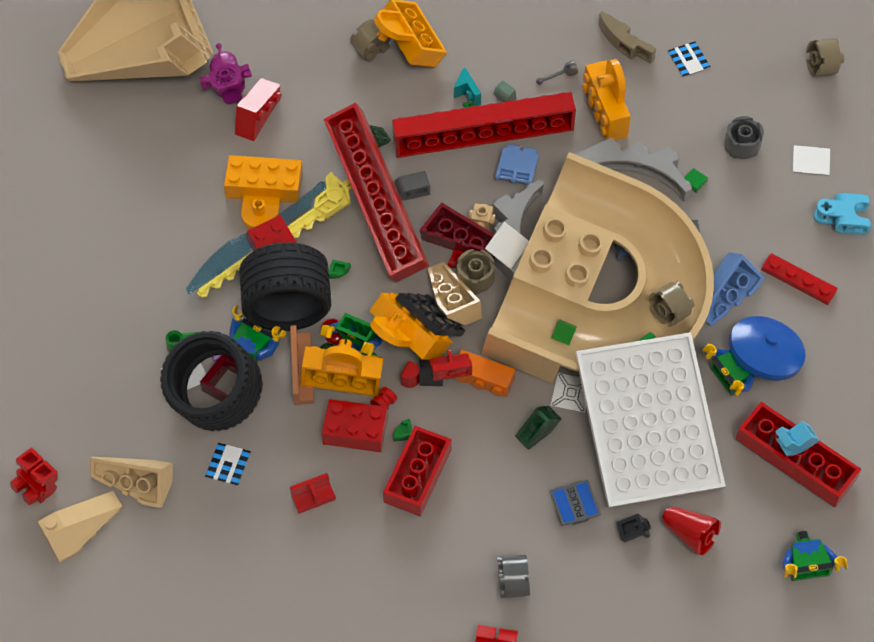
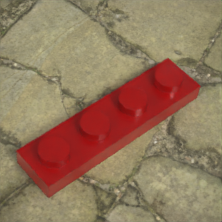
M772 253L761 268L767 274L826 305H829L838 290L837 287Z

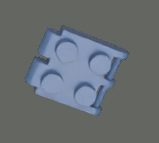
M508 144L507 148L503 147L495 180L505 179L510 180L511 183L521 182L526 184L533 182L539 154H536L537 149L524 147L523 151H520V146Z

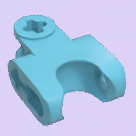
M839 193L835 195L834 200L821 199L817 203V209L813 215L814 219L819 224L835 225V230L839 233L865 235L871 230V222L868 218L860 217L855 212L867 210L870 205V198L863 194Z

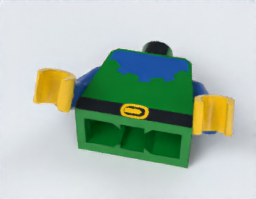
M234 306L232 313L235 318L231 322L229 337L240 344L256 362L272 356L280 343L279 339L284 338L286 332L282 330L278 335L280 330L278 326H275L271 333L260 326L254 325L245 318L241 320V317L244 316L242 309L241 313L238 314V306Z
M348 313L343 315L340 322L330 324V326L322 325L320 332L321 336L323 335L327 338H331L332 333L338 332L341 338L345 339V344L347 340H350L352 342L351 347L360 350L361 353L368 354L367 356L371 357L373 350L382 344V338L372 330L370 323Z
M707 344L702 351L708 353L706 355L707 359L713 358L710 369L731 396L734 394L739 396L740 393L750 391L755 381V375L740 366L730 350L716 349L714 345Z
M807 531L796 533L798 542L791 544L782 561V567L785 571L784 577L787 578L788 574H791L792 581L830 576L834 567L836 572L840 571V567L848 568L845 557H838L820 539L810 540Z

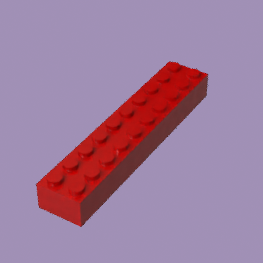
M562 92L548 96L543 95L496 104L490 103L483 106H471L469 108L452 109L450 111L424 115L419 114L405 118L399 117L392 119L393 144L396 158L574 131L576 107L572 92Z
M355 102L324 118L325 125L389 276L397 283L429 267L428 260L363 110Z

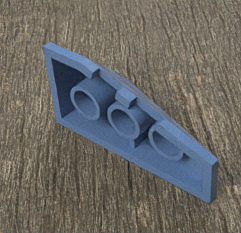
M728 252L714 275L712 304L705 320L709 326L714 325L728 314L732 307L742 303L741 300L755 293L765 278L742 254Z

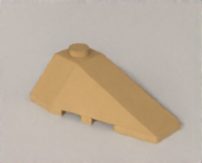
M445 262L427 268L437 306L448 319L465 326L482 319L481 301Z
M91 457L90 477L109 487L117 488L126 496H132L142 505L161 508L173 482V463L146 459Z
M114 491L58 510L37 522L58 561L61 563L79 553L83 549V545L90 538L93 539L96 536V532L103 525H106L123 506Z

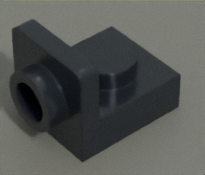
M639 513L616 522L623 542L642 535L646 538L650 537V523L647 518L642 517Z

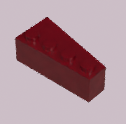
M442 202L420 229L423 241L462 252L474 249V251L484 250L493 259L495 258L494 255L485 249L495 234Z

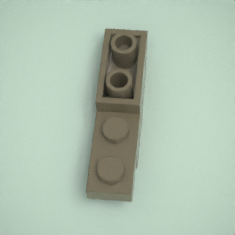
M603 11L600 12V29L607 40L618 51L631 60L635 56L650 64L655 60L656 48L640 40L637 36L631 35V27L626 23L620 22Z

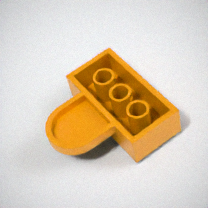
M389 0L386 6L375 15L374 22L380 30L377 33L378 38L381 41H387L388 37L395 39L410 65L437 67L447 54V51L416 2Z
M617 59L604 60L586 65L585 73H583L584 84H582V90L588 96L589 107L594 110L595 121L600 124L601 135L605 136L606 140L611 137L615 141L627 138L631 116L625 104L626 82L619 61Z
M229 155L224 182L226 198L243 199L241 217L247 228L252 229L278 216L281 202L299 203L303 179L302 160Z
M392 292L381 293L369 310L375 316L370 323L372 330L394 346L409 347L421 359L430 360L442 357L453 341L448 336L435 335L396 300L398 294Z
M345 339L339 341V346L321 349L317 346H305L300 385L372 397L378 396L383 358L371 355V357L362 355L357 350L351 348L352 342L350 340H347L345 345Z

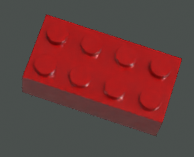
M414 426L383 491L384 503L421 517L452 450V439Z

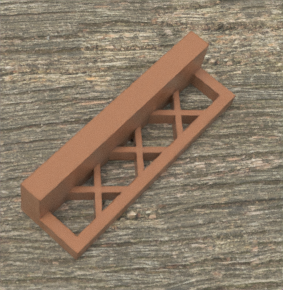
M296 325L290 326L294 405L314 404L313 387L300 385L305 346H312L311 332L297 333Z

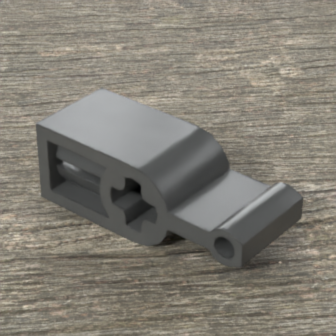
M426 171L401 176L394 182L401 200H410L430 195V183Z

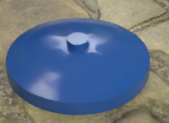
M763 316L744 318L734 326L729 337V348L734 359L745 370L757 377L774 381L786 380L795 376L804 364L806 353L801 339L791 328L775 319Z

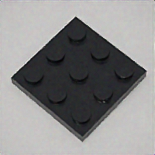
M399 293L396 297L400 304L435 335L462 336L466 331L461 327L462 324L448 319L439 310L437 304L434 303L435 299L428 294Z

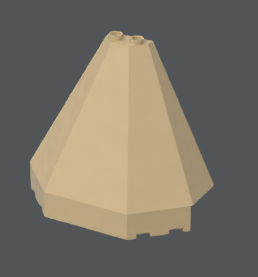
M94 0L61 46L58 54L60 57L59 62L65 71L64 76L71 82L189 76L207 63V60L211 57L210 55L213 54V50L192 0Z

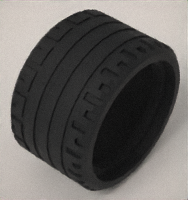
M293 242L269 244L251 252L240 264L242 313L254 325L267 330H272L275 326L280 327L279 331H291L290 326L296 325L297 330L316 324L330 311L331 291L328 262L325 256L315 248Z
M196 332L180 340L169 351L170 353L166 356V360L162 365L160 381L162 383L163 396L166 397V402L174 411L196 427L210 431H222L224 429L228 430L230 427L233 428L237 424H241L244 419H247L250 413L252 414L261 397L262 374L254 358L233 338L221 332ZM227 355L233 357L237 366V378L230 394L219 404L212 407H192L187 396V385L197 365L212 356Z

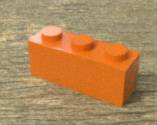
M461 350L460 354L467 353L469 359H471L472 375L455 379L461 383H469L477 389L488 390L496 396L507 397L515 380L516 369Z

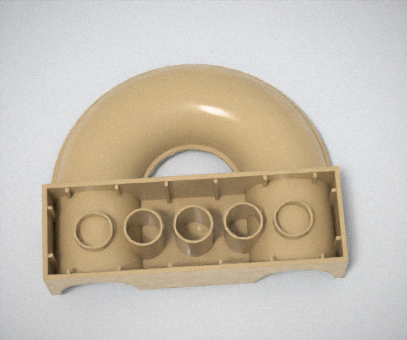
M569 152L547 205L545 204L515 271L495 322L489 329L481 354L553 384L560 366L579 372L575 355L576 351L635 342L649 332H652L656 336L655 338L691 332L692 339L694 340L709 314L714 291L712 262L701 234L686 213L658 190L639 180ZM613 242L624 248L632 256L638 272L636 287L629 296L615 303L598 304L588 301ZM678 281L682 284L687 296L693 299L695 306L692 308L691 315L674 326L667 327L669 324L660 323L651 310L653 303L652 300L649 301V296L666 284ZM559 319L577 326L570 345L551 338Z

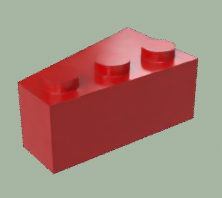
M263 78L256 83L236 107L235 135L255 141L274 107L281 99V85Z

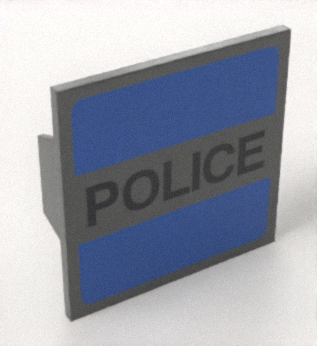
M588 480L550 490L562 526L587 522L590 518L601 516Z

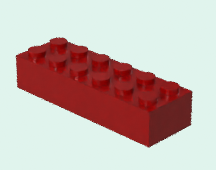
M761 401L739 427L735 440L833 507H836L857 481L861 468L821 441H818L799 454L786 456L776 440L779 436L775 431L781 427L790 430L796 424Z

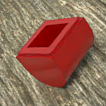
M409 361L401 374V386L413 388L419 383V367L416 363Z

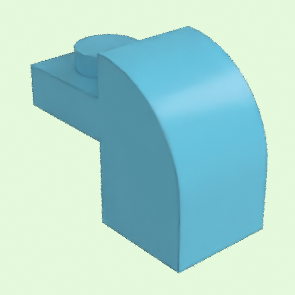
M801 421L790 430L781 427L775 431L779 436L776 440L786 456L799 454L820 441L810 424Z

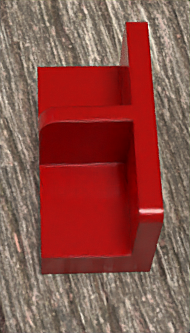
M447 350V356L430 359L433 381L472 375V362L467 353L452 355L451 350Z
M328 473L290 487L291 497L298 514L336 500Z

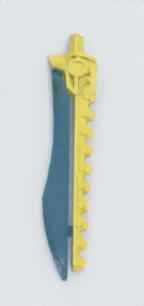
M330 172L326 176L325 182L320 181L312 190L279 215L282 216L286 225L290 224L288 228L294 239L299 238L302 229L311 230L315 221L323 222L350 205L349 191L353 188L349 179L342 182L334 176L333 172ZM315 199L314 208L311 209L313 200ZM247 233L229 240L204 263L188 287H186L187 294H191L199 288L197 295L204 298L208 296L211 288H221L223 280H234L236 272L239 271L240 264L246 258L245 255L252 251L246 239Z

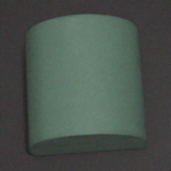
M502 80L496 86L494 95L503 102L517 100L516 90Z

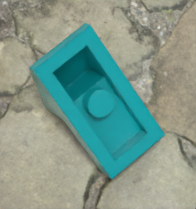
M463 68L454 86V98L466 94L468 101H472L473 104L478 106L481 104V92L468 70Z

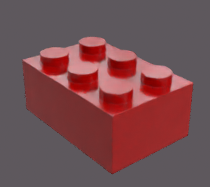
M281 215L247 230L246 239L253 251L274 243H297Z
M329 399L322 430L323 445L382 452L388 420L387 407Z

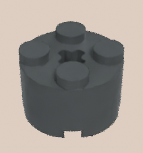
M740 116L733 119L727 127L725 148L732 158L741 159L757 156L764 135L762 125L759 122L753 121V118L748 116Z
M527 556L497 557L500 597L530 596Z

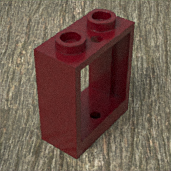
M221 355L200 381L202 391L220 402L228 395L215 388L216 384L227 370L237 374L235 360L227 355Z

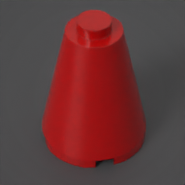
M675 506L667 508L662 515L663 524L694 553L702 556L712 548L715 543L712 539L714 535H719L721 529V521Z

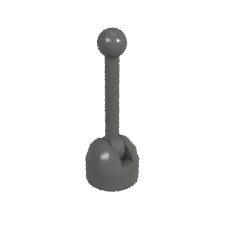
M574 60L569 61L565 64L563 70L544 78L539 77L536 82L541 85L543 81L563 73L569 76L578 74L577 65Z

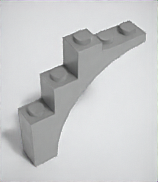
M611 137L576 154L614 171L635 172L652 177L673 190L683 202L691 197L692 186L682 176L681 170L677 167L678 155L669 146L653 154H650L648 148L644 147L641 142L622 150L620 144L616 143Z
M540 179L534 183H529L525 190L515 193L512 198L506 194L502 198L498 197L493 202V214H496V219L500 221L494 227L493 234H496L504 221L520 233V224L525 212L543 192L544 183ZM523 253L511 269L496 257L494 258V264L512 281Z

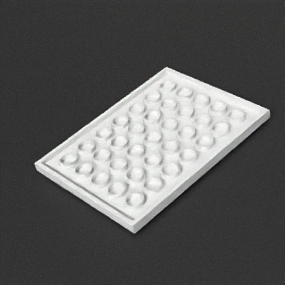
M691 332L575 352L608 508L719 489L726 486Z

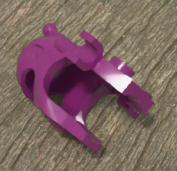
M218 43L216 44L218 53L213 56L209 66L211 73L208 74L209 76L199 77L203 90L209 89L212 86L226 104L239 102L245 89V78L252 77L251 70L248 64L239 66L235 55L222 51V45Z

